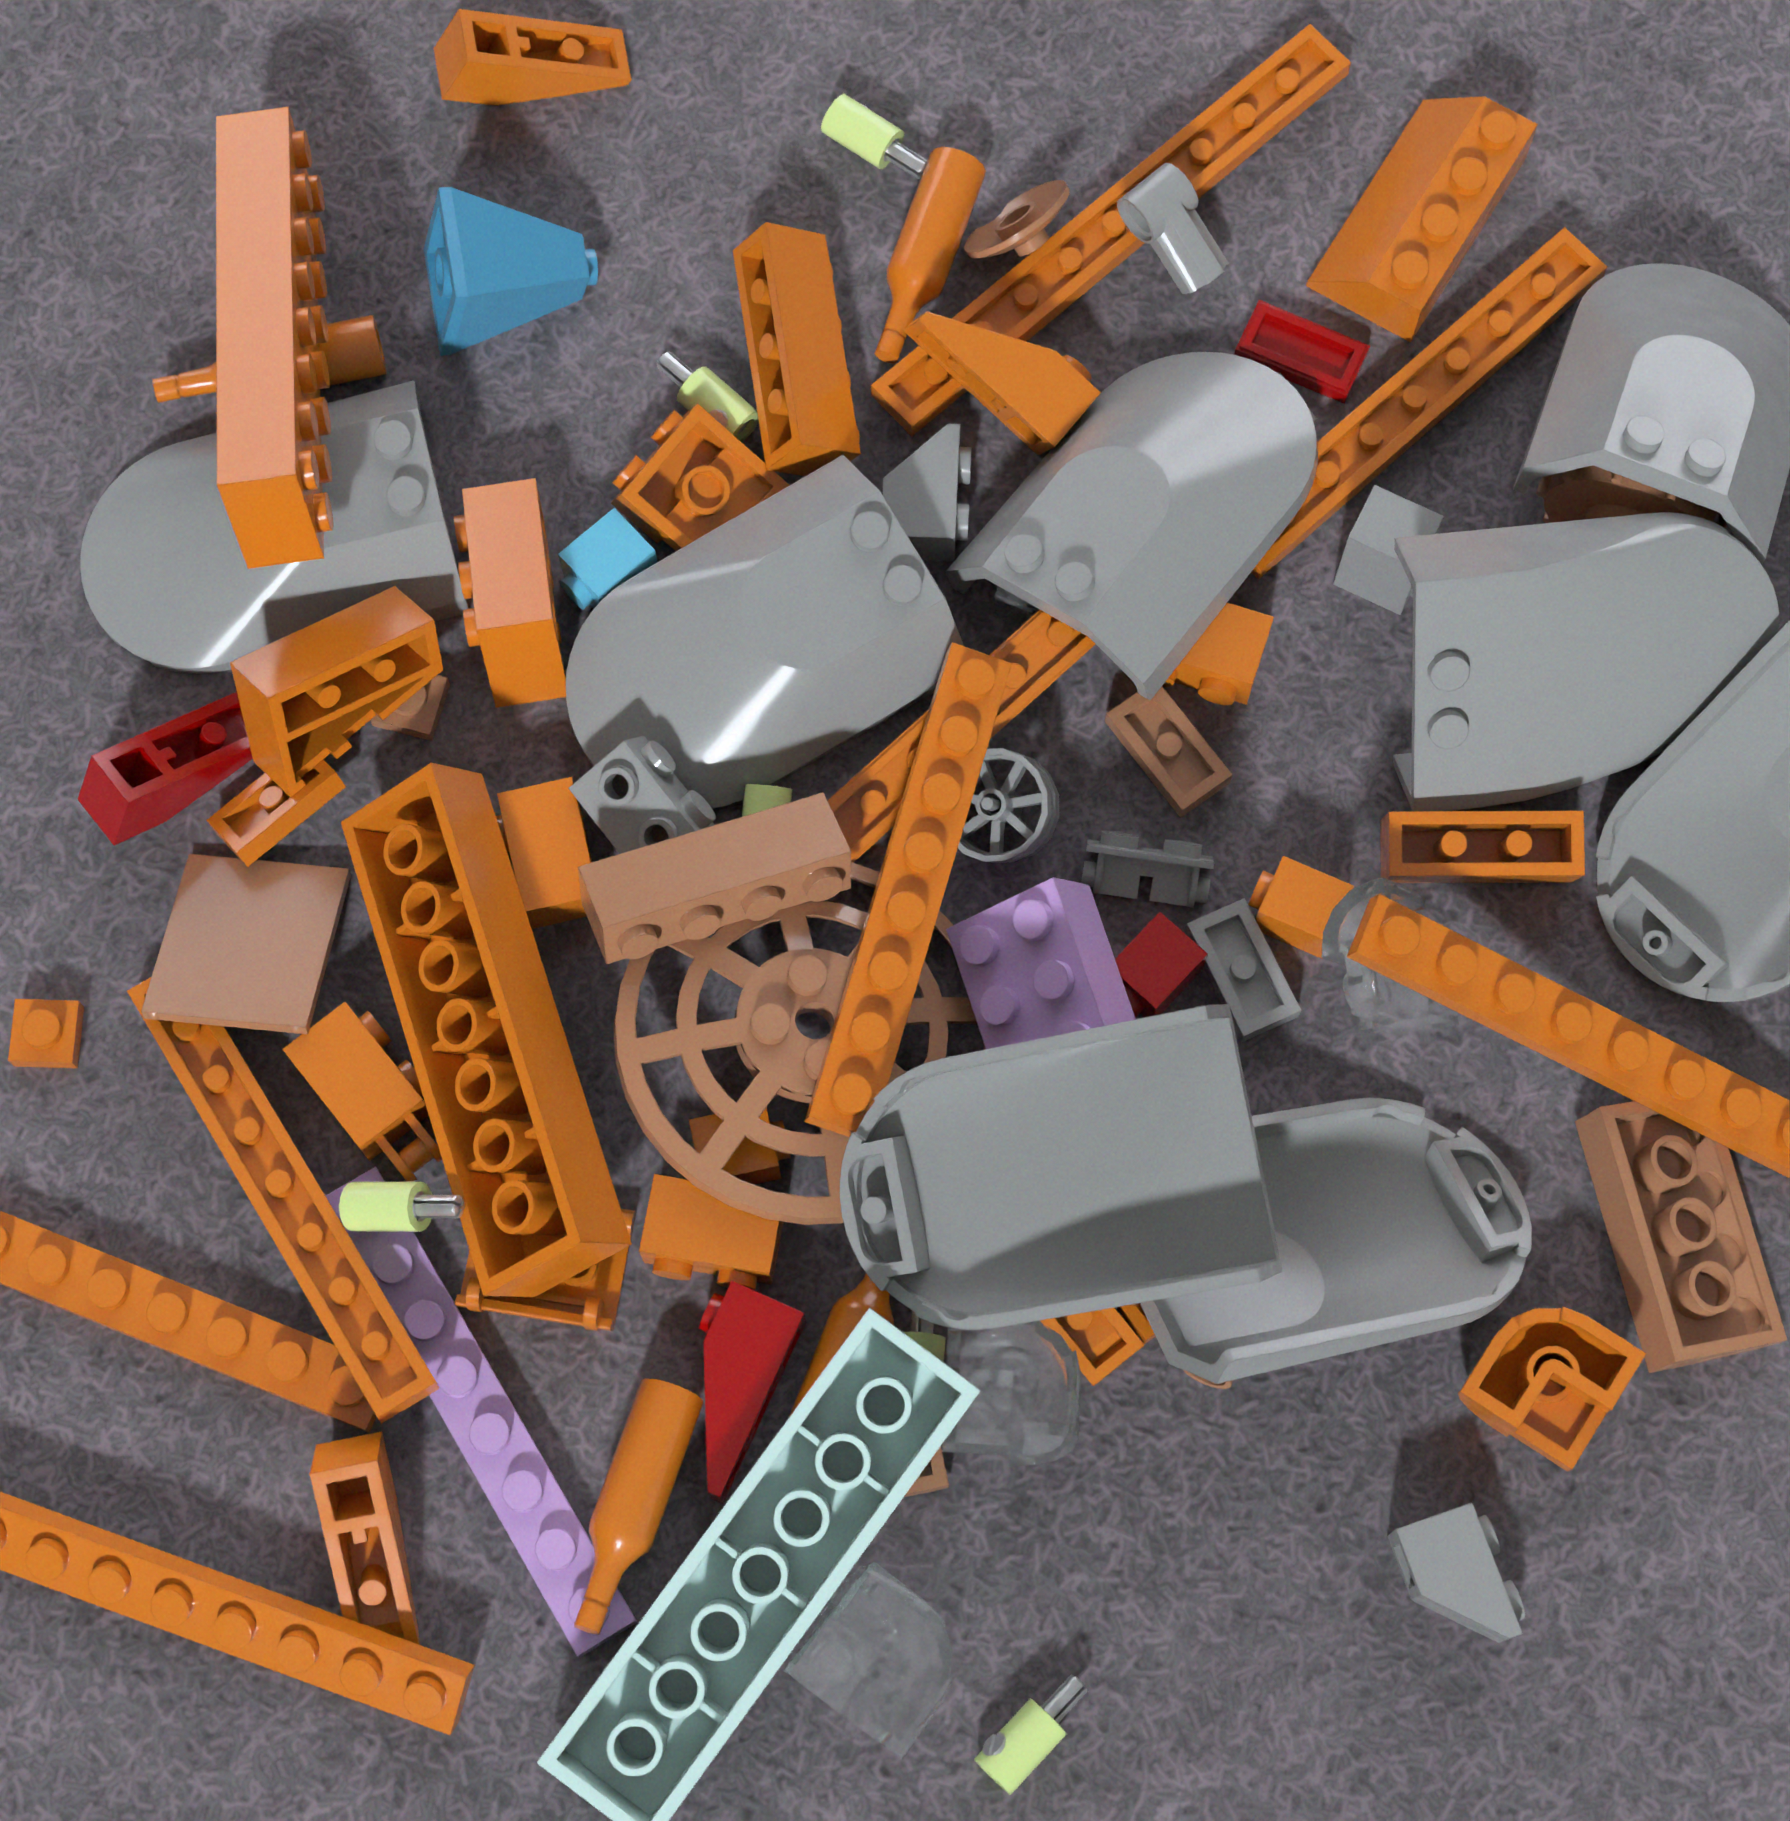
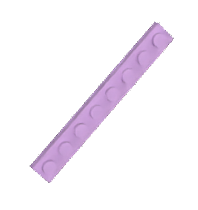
M374 1167L348 1183L385 1182L377 1167ZM348 1183L326 1195L340 1221V1196L343 1188ZM345 1228L436 1380L440 1389L429 1396L577 1657H582L636 1624L635 1616L617 1587L610 1607L607 1608L608 1612L599 1635L587 1633L574 1627L594 1567L593 1543L414 1232L350 1231Z

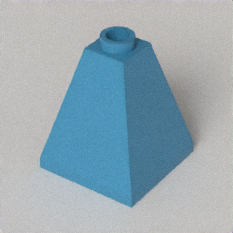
M452 187L438 188L424 245V256L440 356L456 353L582 300L586 287L596 285L598 279L596 252L594 249H585L583 234Z

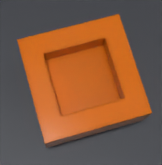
M15 999L8 1061L16 1067L78 1068L84 1006L81 1002L75 1000Z

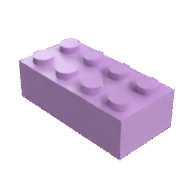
M1053 877L946 929L986 1049L1136 1020L1088 884Z

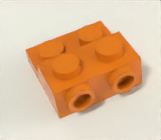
M697 403L683 417L673 410L650 437L659 446L645 462L635 455L617 475L612 483L621 491L611 504L656 543L663 540L675 551H678L790 485L775 471L766 470L765 462Z

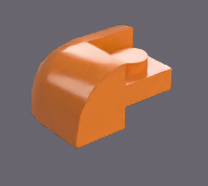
M1564 1306L1562 1308H1534L1512 1317L1497 1332L1458 1395L1463 1404L1486 1424L1506 1437L1512 1435L1569 1472L1574 1468L1605 1415L1617 1403L1646 1353L1584 1314Z

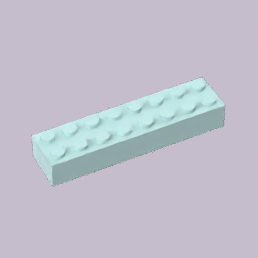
M869 1308L554 1738L537 1764L613 1821H669L981 1390L873 1309Z

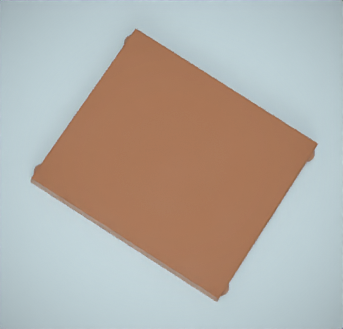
M189 854L141 1010L143 1018L308 1034L351 877L349 869L256 860L247 867L240 858Z

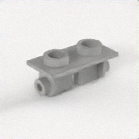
M1102 831L1100 841L1087 839L1086 851L1098 853L1097 862L1084 861L1081 883L1093 887L1092 894L1137 899L1140 876L1152 877L1149 901L1182 905L1189 908H1194L1195 902L1207 904L1210 878L1199 877L1200 868L1213 869L1214 861L1211 856L1201 855V844L1180 840H1165L1163 850L1138 846V835L1116 831Z

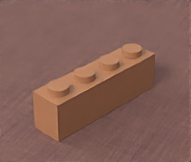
M822 792L579 866L581 901L607 965L626 958H642L652 953L655 949L686 939L699 940L706 938L721 927L744 919L760 921L773 916L780 909L793 907L809 901L821 902L828 900L841 891L851 889V850L825 794Z

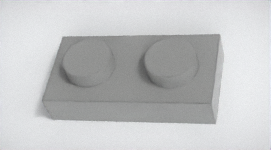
M1245 898L1187 923L1185 928L1187 936L1208 953L1203 968L1221 1004L1230 1005L1234 1030L1241 1043L1299 1017L1301 1008Z

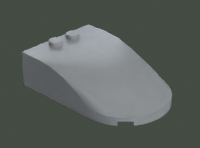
M1670 512L1395 538L1394 550L1413 588L1412 753L1393 755L1394 768L1412 811H1451L1526 801L1575 788L1661 755L1779 632V608L1775 590L1767 572L1756 556L1742 542L1729 534L1726 528L1701 517Z
M1229 1004L1201 1006L927 1062L897 1077L873 1099L875 1102L865 1114L857 1131L851 1133L845 1149L840 1175V1205L846 1234L859 1263L881 1291L886 1290L900 1303L913 1310L915 1316L941 1326L967 1330L998 1328L1253 1284L1283 1272Z

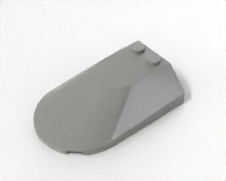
M1641 264L1619 269L1604 276L1594 283L1582 297L1571 321L1513 490L1525 494L1529 485L1537 478L1594 465L1721 513L1735 538L1752 551L1762 565L1766 559L1790 469V325L1771 305L1753 292L1729 279L1701 269L1675 264Z
M1190 352L1159 358L1127 372L1106 387L1060 442L1048 452L946 570L950 584L953 589L963 594L975 580L985 578L1088 636L1134 682L1138 694L1151 700L1304 504L1311 490L1318 464L1317 438L1312 415L1299 392L1285 378L1267 366L1251 359L1226 353Z
M415 381L327 403L331 422V434L321 436V444H326L329 451L332 482L322 483L323 493L327 492L330 498L334 528L333 531L324 532L323 559L247 568L217 487V432L163 447L138 460L121 473L104 492L95 506L86 526L80 554V571L85 596L91 611L104 631L120 647L122 646L132 654L151 662L155 667L179 673L203 674L231 670L230 662L393 586L402 591L431 616L434 621L463 615V609H469L467 599H464L459 571L445 521L421 418V401Z
M841 455L633 576L604 597L583 623L570 653L566 672L567 709L575 737L593 767L624 740L645 736L648 741L655 740L668 751L676 764V770L673 773L688 792L694 790L709 803L713 811L744 802L745 784L773 786L934 693L948 648L952 642L964 645L946 598L882 493L844 455Z
M1790 620L1627 789L1611 811L1598 843L1596 857L1598 858V896L1596 898L1601 917L1611 939L1625 958L1643 975L1664 988L1691 998L1713 1002L1747 1001L1768 996L1790 986Z
M1359 1098L1254 1115L1252 1120L1283 1272L1258 1283L1140 1304L1168 1364L1216 1384L1457 1327L1479 1319L1497 1308L1508 1297L1520 1280L1526 1257L1530 1253L1532 1245L1531 1222L1524 1197L1508 1169L1482 1141L1463 1127L1455 1134L1436 1122L1425 1118V1108L1415 1104L1384 1098Z

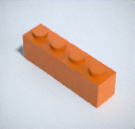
M765 222L733 250L766 470L807 476L841 455H844L851 462L861 454L859 444L860 433L856 425L850 389L851 378L847 370L841 334L842 323L838 315L833 284V268L829 260L825 234Z

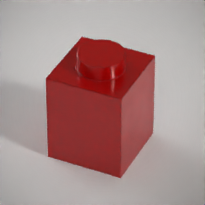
M1161 912L1115 958L1135 1018L1139 1014L1144 1018L1161 1015L1203 970L1208 956L1206 951Z

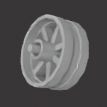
M1004 748L987 749L980 771V777L986 790H983L979 795H973L971 803L975 804L978 814L965 823L958 849L963 854L983 862L1018 863L1037 854L1052 838L1060 817L1059 793L1051 774L1035 759ZM1002 759L1015 761L1001 790H999L989 761ZM1027 769L1035 777L1041 793L1018 797L1013 793ZM1041 804L1042 813L1034 831L1020 816L1023 807ZM991 821L990 852L976 847L967 837ZM1006 823L1012 825L1027 840L1018 848L1003 853Z

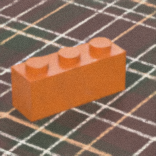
M1584 811L1388 812L1380 820L1381 883L1574 882L1585 875Z

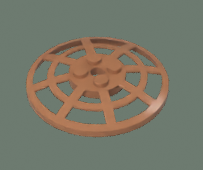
M851 862V880L875 888L880 872ZM809 901L793 907L780 909L776 914L764 920L753 921L744 919L725 925L711 938L706 937L699 940L686 939L668 945L694 959L688 967L679 992L676 1029L637 1038L636 1032L639 991L651 956L655 950L645 957L630 959L620 984L613 1027L616 1066L625 1098L642 1132L665 1161L695 1187L730 1207L765 1219L803 1225L844 1223L840 1205V1175L845 1149L850 1137L821 1127V1134L789 1131L766 1123L759 1119V1117L776 1094L792 1101L810 1103L857 949L856 946L847 957L830 950L813 948L807 918L837 921L862 931L867 916L866 912L840 903ZM939 911L934 928L951 946L946 929L953 926V924ZM780 921L787 952L769 959L758 967L728 949V947L748 932L766 924ZM924 961L917 984L922 998H913L906 1025L928 1024L929 1037L925 1064L946 1058L948 1043L947 1024H977L969 998L942 997L939 986ZM710 969L743 988L734 1018L697 1025L696 1015L699 994ZM806 1012L820 1014L829 1023L830 1033L820 1039L808 1038L798 1030L795 1019ZM736 1045L741 1060L754 1077L737 1102L729 1097L716 1081L704 1059L702 1051ZM681 1056L684 1068L696 1092L712 1112L723 1120L701 1153L697 1152L683 1140L662 1113L646 1082L642 1068L643 1064ZM894 1063L889 1083L906 1073L896 1063ZM745 1137L757 1144L783 1153L808 1157L824 1156L829 1196L807 1197L774 1192L742 1181L724 1171L723 1167Z

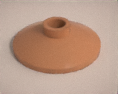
M1063 180L1050 181L1036 186L1009 201L997 218L971 233L964 245L967 255L970 258L976 259L995 256L1015 249L1018 256L1022 257L1040 248L1049 238L1044 228L1059 213L1070 194V189L1066 182Z

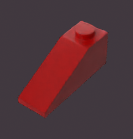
M237 691L91 756L78 801L114 846L168 821L253 759Z
M731 1281L725 1296L718 1293L713 1294L699 1325L700 1330L707 1332L703 1341L707 1492L712 1500L724 1504L806 1325L804 1312L734 1281Z

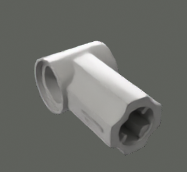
M1164 163L1117 201V208L1127 228L1139 240L1152 246L1181 293L1189 294L1215 280L1224 272V268L1229 262L1195 210L1199 200L1192 183L1179 168L1170 163Z

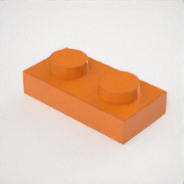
M324 759L301 778L306 786L292 798L264 773L206 821L225 844L249 867L346 788V785Z

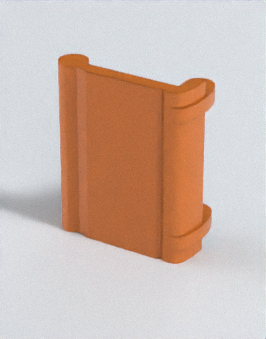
M621 1208L631 1239L636 1211ZM630 1246L536 1297L483 1296L469 1251L461 1293L457 1294L455 1305L465 1307L470 1311L482 1313L490 1311L582 1326L586 1330L598 1332L600 1330L614 1331Z

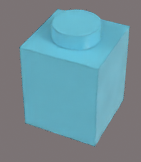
M613 508L558 553L564 576L559 582L569 598L579 608L584 610L589 605L595 608L613 589L656 564V552L635 528Z

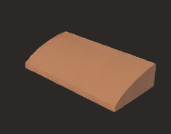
M1636 1101L1602 1106L1575 1121L1642 1351L1646 1353L1644 1358L1648 1372L1654 1373L1692 1365L1787 1341L1729 1148Z

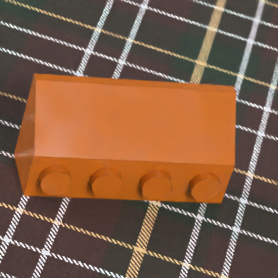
M1486 96L1424 99L1308 279L1306 286L1411 343L1524 163L1538 124Z

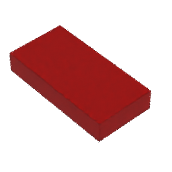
M1259 300L1237 344L1234 355L1256 361L1278 374L1281 373L1288 381L1345 404L1368 355L1370 345Z

